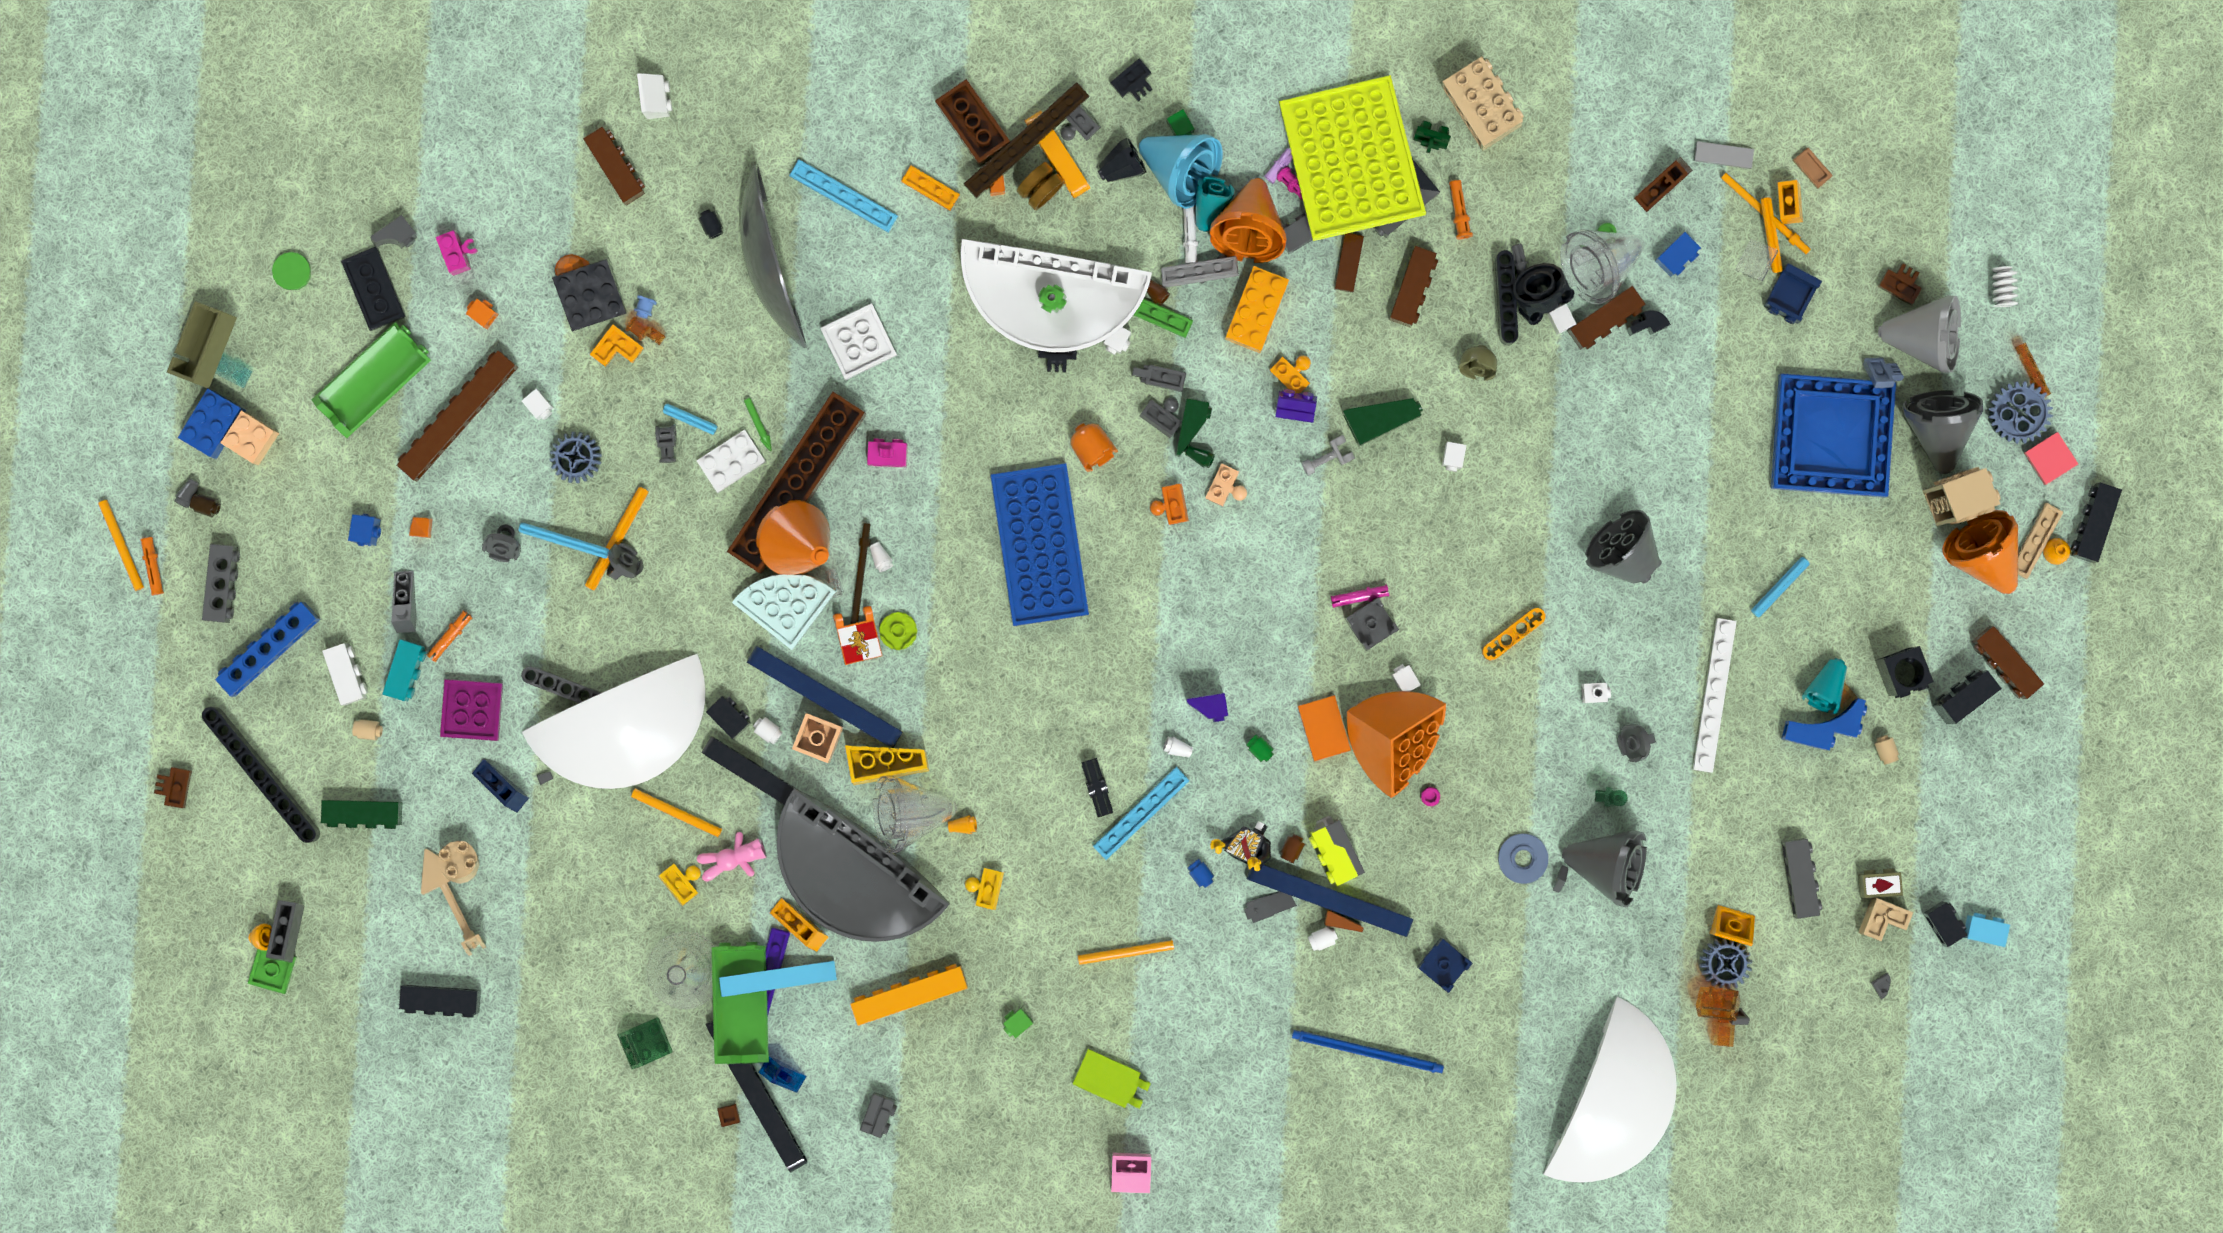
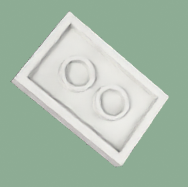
M745 429L697 460L717 493L766 462Z

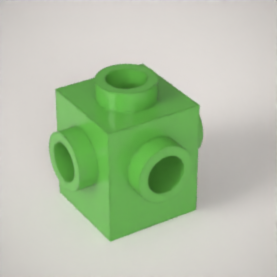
M1049 284L1046 288L1043 287L1038 295L1040 298L1039 302L1042 305L1041 308L1049 313L1052 311L1058 313L1059 310H1062L1067 302L1065 300L1067 297L1063 293L1064 289L1055 284L1053 287ZM1051 294H1054L1055 299L1050 301L1048 298Z

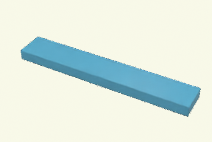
M799 159L789 175L791 178L888 233L898 218L896 214Z
M1176 767L1093 847L1107 860L1189 782L1187 777Z
M834 961L720 977L719 984L721 997L833 981L837 980L835 963Z

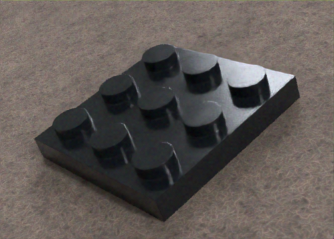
M607 259L552 277L572 332L627 313Z

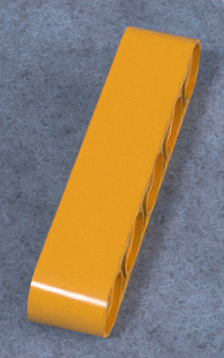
M1040 110L1024 120L1026 125L1028 126L1042 114V111ZM1055 131L1050 132L1038 144L1057 174L1065 181L1066 188L1075 199L1091 188Z

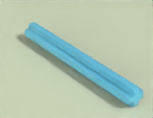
M521 523L519 526L520 533L605 559L608 557L609 549L526 523Z

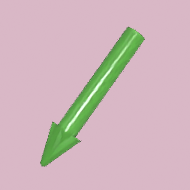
M751 398L744 400V403L759 433L760 441L771 451L770 436L767 435Z

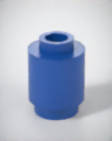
M1198 859L1187 867L1190 871L1189 875L1199 888L1201 886L1206 888L1214 882L1212 879L1214 874L1204 861L1201 862Z

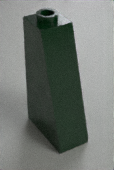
M1414 398L1346 409L1342 414L1359 447L1421 417L1423 409L1419 401L1415 402Z

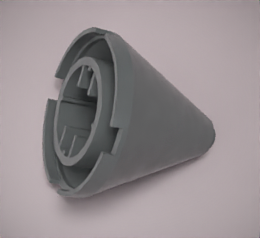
M1954 390L1931 391L1910 397V403L1907 404L1905 401L1903 404V412L1934 469L1939 471L1940 474H1948L1954 470L1983 412V400L1975 394L1964 392V396H1955Z
M1632 830L1569 844L1567 848L1563 849L1562 858L1569 867L1615 905L1626 908L1632 903L1633 898H1630L1631 892L1638 891L1644 873L1647 847L1642 846V840L1646 841V836L1641 831Z

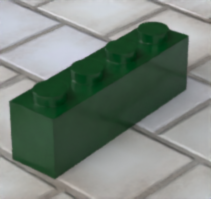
M321 800V823H326L327 827H338V824H346V828H358V824L365 825V828L375 829L377 825H384V829H396V825H402L403 802Z

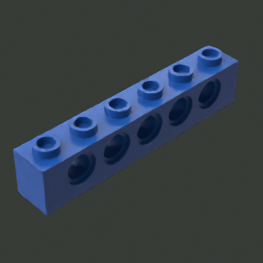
M296 602L293 604L286 616L282 615L275 621V626L261 633L262 637L257 642H251L246 647L247 651L244 654L237 655L232 660L233 664L228 668L224 667L218 672L219 676L215 680L230 697H236L321 620L306 602ZM294 617H297L299 619V624L297 627H293L292 620ZM280 630H283L285 633V637L282 640H279L277 636ZM266 643H269L271 647L268 653H265L263 650V646ZM251 656H254L256 658V663L254 666H251L249 664V659ZM237 669H240L242 672V676L239 679L235 677Z

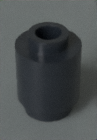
M708 209L700 213L701 217L698 220L709 239H714L723 234V226L716 211L711 212Z

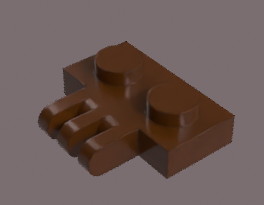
M1904 263L1901 264L1897 273L1888 269L1878 287L1905 303L1913 305L1922 289L1914 284L1920 272L1915 271L1913 276H1910L1913 268L1909 267L1906 272H1903L1906 267Z
M171 767L169 776L157 774L156 778L164 781L163 783H155V786L162 787V790L154 789V794L165 795L164 805L185 808L192 770Z

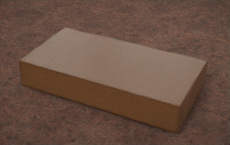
M1806 148L1792 160L1817 189L1833 176L1809 148Z

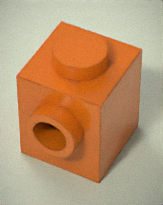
M479 299L471 301L466 309L468 310L466 315L487 330L499 314L492 310L493 305L485 299L482 302Z

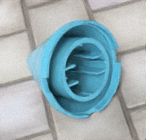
M1211 135L1146 137L1139 143L1141 156L1172 203L1184 209L1196 205L1198 180H1203L1206 176L1212 177L1213 174L1216 176L1219 174L1223 158L1222 145L1219 140Z

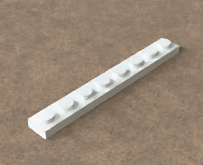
M1716 618L1693 770L1713 773L1737 621Z

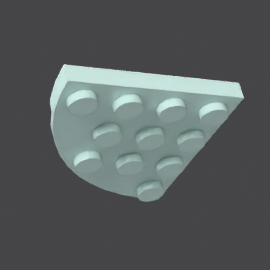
M777 574L753 583L744 589L732 603L792 650L837 592V589L812 576L804 574Z

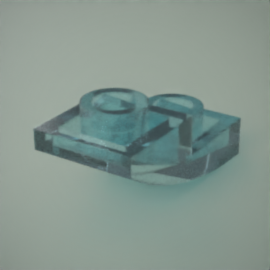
M222 356L215 374L245 388L253 371Z

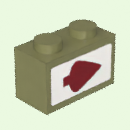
M1895 868L1883 869V873H1876V870H1864V874H1858L1861 898L1903 895L1901 872H1895Z

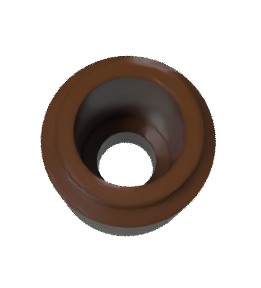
M1295 834L1292 837L1288 836L1280 851L1282 853L1280 857L1294 864L1305 846V843L1302 842L1303 838Z

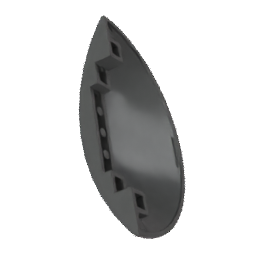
M754 164L745 186L740 218L741 245L746 269L759 300L771 318L797 344L807 348L798 312L796 309H792L780 270L763 202H767L768 199L759 166Z
M793 789L785 803L778 824V862L783 879L791 895L798 905L817 923L838 935L850 939L871 942L890 941L906 937L925 928L937 919L950 905L947 899L919 871L880 839L832 807L798 789Z

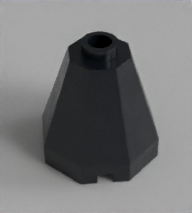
M1129 138L1121 140L1099 164L1100 170H1098V173L1103 181L1106 179L1107 182H1114L1139 177L1147 173L1143 161H1140L1137 154V149Z

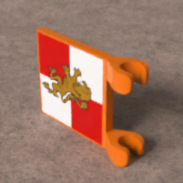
M871 606L863 607L866 621L844 626L842 614L837 613L833 615L845 665L882 656Z

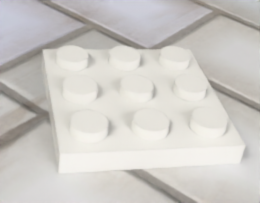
M872 303L820 328L845 380L897 356Z

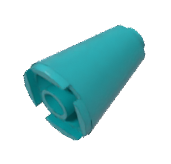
M1206 176L1203 180H1198L1195 225L1203 232L1210 231L1212 222L1226 208L1234 196L1235 190L1231 184L1227 186L1224 184L1225 180L1221 178Z
M1838 658L1829 660L1803 692L1802 699L1806 698L1809 700L1808 705L1826 713L1829 710H1834L1833 714H1836L1840 708L1847 672L1845 662Z

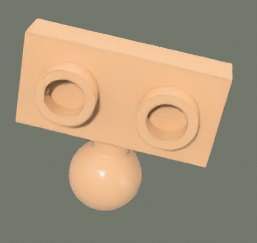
M1221 464L1205 498L1222 507L1229 493L1232 494L1235 500H1244L1247 496L1246 488L1241 485L1233 486L1239 471Z

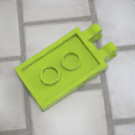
M1089 1048L1073 1081V1085L1123 1108L1128 1103L1140 1109L1143 1100L1134 1097V1094L1138 1087L1148 1091L1151 1083L1139 1078L1141 1072Z

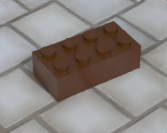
M967 79L935 100L936 106L979 167L993 158L1010 142Z

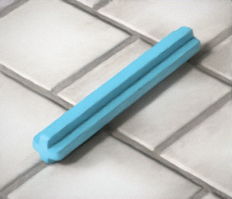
M1801 557L1751 609V612L1756 617H1761L1810 565L1809 561Z

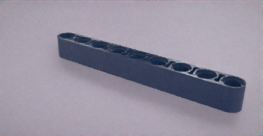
M755 646L747 660L748 664L891 748H894L903 733L898 728L818 681L813 680V678L758 646Z
M1263 865L1260 871H1255L1252 867L1246 878L1257 884L1404 937H1408L1414 920Z

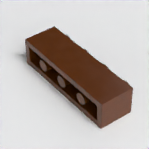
M601 127L583 138L626 206L645 194L643 191L645 185L640 178L636 179L633 175L635 169L630 162L626 163L623 159L625 154L621 147L614 145L613 140L615 138L610 130L606 131Z
M1418 246L1414 247L1389 319L1390 321L1410 328L1413 323L1417 324L1420 313H1417L1419 305L1423 306L1426 295L1423 294L1425 287L1429 288L1432 277L1429 276L1430 272L1436 269L1439 260L1436 259L1437 253Z
M1632 285L1567 332L1580 350L1584 347L1588 350L1596 344L1594 340L1600 336L1604 339L1612 333L1611 328L1614 326L1619 328L1627 323L1626 318L1630 315L1635 317L1643 311L1642 307L1646 304Z
M1994 626L1987 627L1971 641L1975 645L1973 646L1974 650L1979 655L1983 654L1985 656L1987 665L2000 673L1999 678L2001 681L2013 688L2011 691L2018 699H2028L2044 685L2043 681Z

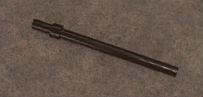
M863 523L862 537L859 538L860 552L850 624L858 623L867 550L871 539H869L871 524Z

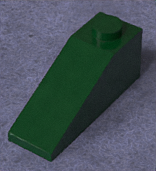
M1186 399L1177 457L1182 455L1204 426L1206 418L1210 419L1212 408L1209 407V402Z

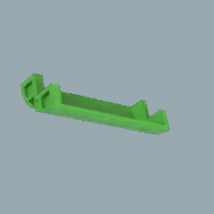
M397 322L392 324L311 399L316 408L346 438L355 432L431 361L427 355L429 351L422 344L418 345L409 336L411 331L404 324L402 326Z
M729 942L719 943V947H711L715 1064L769 1062L767 990L721 997L719 984L720 977L766 971L765 946L758 945V942H746V946H731Z

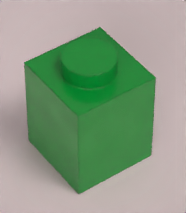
M1184 109L1167 118L1166 122L1174 136L1192 135L1195 128Z

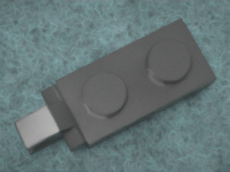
M1144 365L1143 369L1134 367L1132 376L1141 378L1140 382L1146 385L1182 392L1186 373L1153 365Z

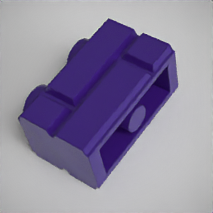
M1291 389L1279 391L1275 417L1313 423L1317 396L1310 392L1295 393Z

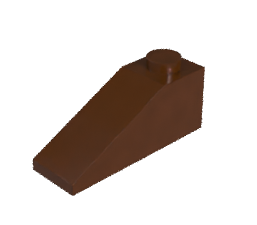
M1679 157L1634 199L1648 212L1693 170Z

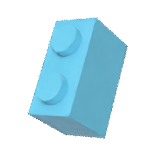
M1974 913V916L1967 915L1965 925L1967 936L1964 938L2006 947L2010 924H2005V919L1993 917V920L1985 919L1986 915Z

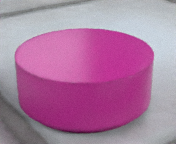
M1425 788L1421 793V801L1426 806H1435L1440 801V793L1436 788Z

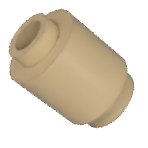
M360 719L353 724L352 733L358 739L377 740L378 737L382 736L383 726H380L379 721Z
M1888 735L1878 737V742L1874 743L1880 761H1883L1884 765L1899 760L1897 756L1899 753L1893 737H1888Z

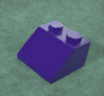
M1225 693L1186 699V703L1207 719H1213V722L1225 721V717L1229 716Z

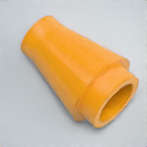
M969 815L948 821L949 832L965 834L977 832L976 817Z

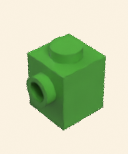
M1021 1007L1016 1012L1010 1011L1004 1017L1006 1021L1003 1023L1005 1025L1003 1029L1009 1037L1013 1035L1016 1039L1034 1022Z

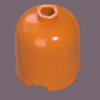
M1082 423L1075 428L1076 432L1070 440L1072 449L1087 472L1093 471L1092 467L1097 464L1101 467L1114 457L1113 452H1118L1104 430L1095 423L1087 425Z

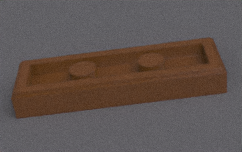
M1350 233L1345 234L1334 290L1354 292L1364 236Z

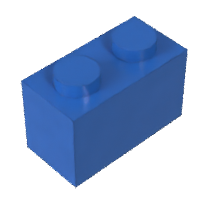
M1684 232L1655 262L1670 277L1674 274L1678 276L1685 269L1683 265L1688 260L1692 263L1699 256L1697 251L1701 247Z

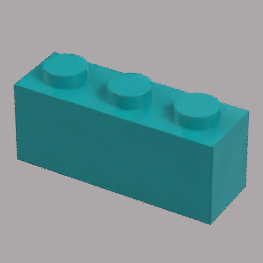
M399 640L382 695L406 702L409 701V698L412 699L415 688H413L414 682L419 679L421 673L419 666L421 662H424L427 651H424L425 646L406 640Z

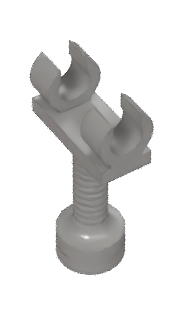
M1343 435L1329 442L1333 450L1329 454L1327 453L1314 461L1307 459L1301 462L1307 476L1315 473L1316 467L1323 465L1331 459L1337 458L1341 466L1355 459L1352 452L1343 457L1341 456L1337 446L1346 442Z

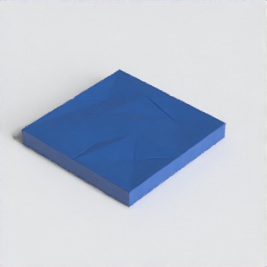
M1780 374L1778 376L1771 489L1888 497L1896 382H1894L1893 387L1874 388L1871 380Z

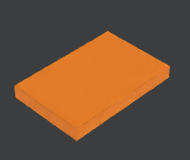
M1335 695L1298 706L1314 761L1351 751Z

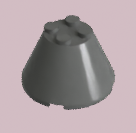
M1630 510L1620 514L1621 518L1612 522L1610 520L1594 535L1586 549L1585 555L1587 560L1585 562L1595 571L1633 584L1639 582L1645 584L1651 579V575L1662 564V561L1659 559L1649 516L1642 510Z

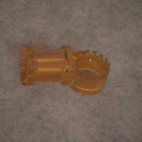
M635 316L630 320L631 323L628 322L629 325L625 329V331H630L636 335L640 341L647 336L653 341L655 339V343L658 345L666 337L653 327L643 325Z

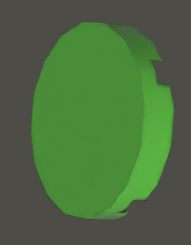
M284 253L273 264V279L277 285L285 290H300L307 285L311 278L310 263L299 253Z

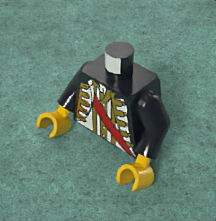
M1259 821L1253 830L1243 826L1227 838L1212 840L1210 843L1211 849L1215 848V852L1220 854L1223 848L1231 857L1247 864L1249 869L1253 867L1255 871H1260L1263 864L1271 858V842L1263 836L1268 826Z

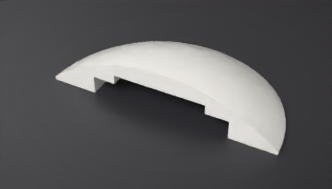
M962 239L961 266L963 278L968 293L980 314L995 330L1006 338L1025 347L1040 351L1069 352L1093 346L1112 336L1129 321L1139 308L1147 292L1152 272L1094 260ZM1048 284L1052 287L1055 284L1064 289L1063 293L1067 297L1065 299L1067 300L1066 305L1058 313L1053 311L1049 313L1041 308L1042 305L1039 302L1040 298L1038 295L1042 288H1046ZM1051 294L1048 299L1050 301L1054 300L1055 295Z
M698 654L605 691L526 729L522 733L533 752L544 764L562 777L575 783L595 788L614 789L648 781L664 772L682 756L699 728L705 705V680Z
M1616 997L1602 1031L1604 1035L1598 1047L1597 1056L1571 1119L1567 1123L1561 1139H1558L1543 1174L1545 1176L1568 1182H1594L1619 1175L1643 1160L1658 1144L1669 1125L1674 1110L1677 1087L1676 1072L1670 1050L1664 1037L1653 1022L1638 1008L1619 997Z

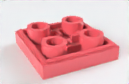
M2058 432L2024 452L2044 485H2047L2078 465V462Z

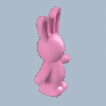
M737 832L734 850L723 849L718 853H702L698 855L697 862L700 864L717 862V865L703 873L702 879L706 882L711 881L723 871L733 870L738 864L748 876H754L755 872L747 862L767 858L761 839L758 838L742 846L743 833Z

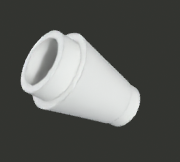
M880 542L869 547L875 568L879 572H884L893 566L892 558Z
M1174 736L1172 738L1167 737L1163 747V751L1167 752L1168 755L1188 758L1193 750V747Z

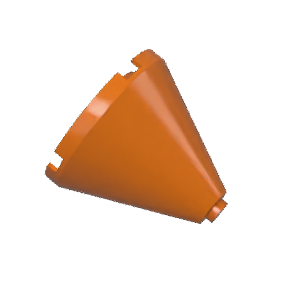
M1251 179L1212 222L1210 241L1221 254H1225L1227 257L1236 256L1237 261L1243 262V258L1254 259V263H1263L1278 258L1284 252L1287 239L1286 233L1267 183L1262 179Z
M791 500L780 507L775 506L766 514L760 523L756 537V545L759 548L761 560L768 568L780 575L805 574L824 564L829 557L831 534L825 515L808 502Z
M1995 510L1966 521L1968 525L1960 531L1956 527L1948 535L1942 548L1943 555L1948 563L2002 594L2013 593L2018 586V524L2013 515L2009 516L2007 511Z

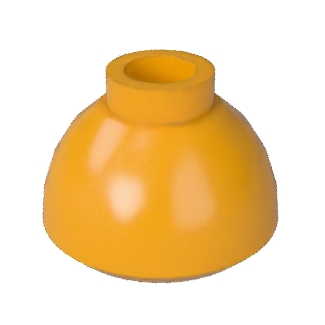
M2060 538L2050 539L2043 549L2045 559L2054 565L2067 561L2071 552L2069 544Z
M264 923L252 930L248 938L255 948L265 951L268 949L272 926Z

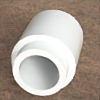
M766 717L764 719L759 718L753 726L755 734L772 744H775L783 733L779 730L780 727Z
M1329 926L1311 933L1312 935L1308 937L1313 951H1320L1335 945V940L1338 939L1334 928L1330 929Z

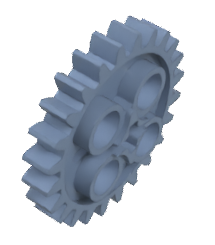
M2015 382L2014 388L2010 384H2007L2008 390L2000 388L2002 394H1994L1997 401H1990L1994 404V408H1988V410L1993 412L1988 418L1995 420L1990 425H1997L1994 432L2002 431L2001 438L2007 435V441L2010 442L2014 438L2016 444H2018L2020 439H2022L2024 444L2027 442V438L2034 441L2033 435L2041 437L2039 431L2046 432L2047 430L2044 425H2051L2047 418L2053 417V415L2048 414V411L2052 410L2053 407H2047L2051 399H2044L2047 393L2040 394L2041 387L2034 390V384L2031 383L2027 387L2026 382H2023L2021 387L2018 382ZM2017 394H2021L2024 398L2023 402L2019 405L2014 402V397ZM2010 402L2017 409L2024 408L2023 413L2032 418L2035 423H2031L2023 416L2017 417L2018 412L2010 408L2006 403ZM2033 405L2039 407V413L2036 416L2030 414V408ZM2006 409H2009L2012 413L2011 418L2008 420L2002 418V412ZM2020 421L2027 423L2025 431H2019L2018 423Z

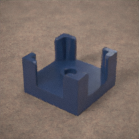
M1440 938L1417 968L1449 993L1453 989V984L1473 963L1443 938Z

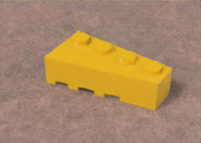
M845 745L851 783L854 786L930 771L926 751L922 749Z

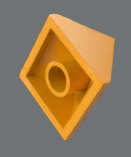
M1718 905L1709 934L1752 946L1755 916Z

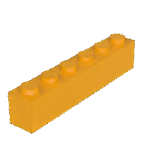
M955 963L946 966V971L938 973V970L928 972V977L922 979L919 976L908 979L909 983L904 985L901 982L890 986L891 989L883 991V988L872 992V996L866 998L865 995L855 997L854 1002L850 1005L857 1026L968 989L961 965L956 966Z

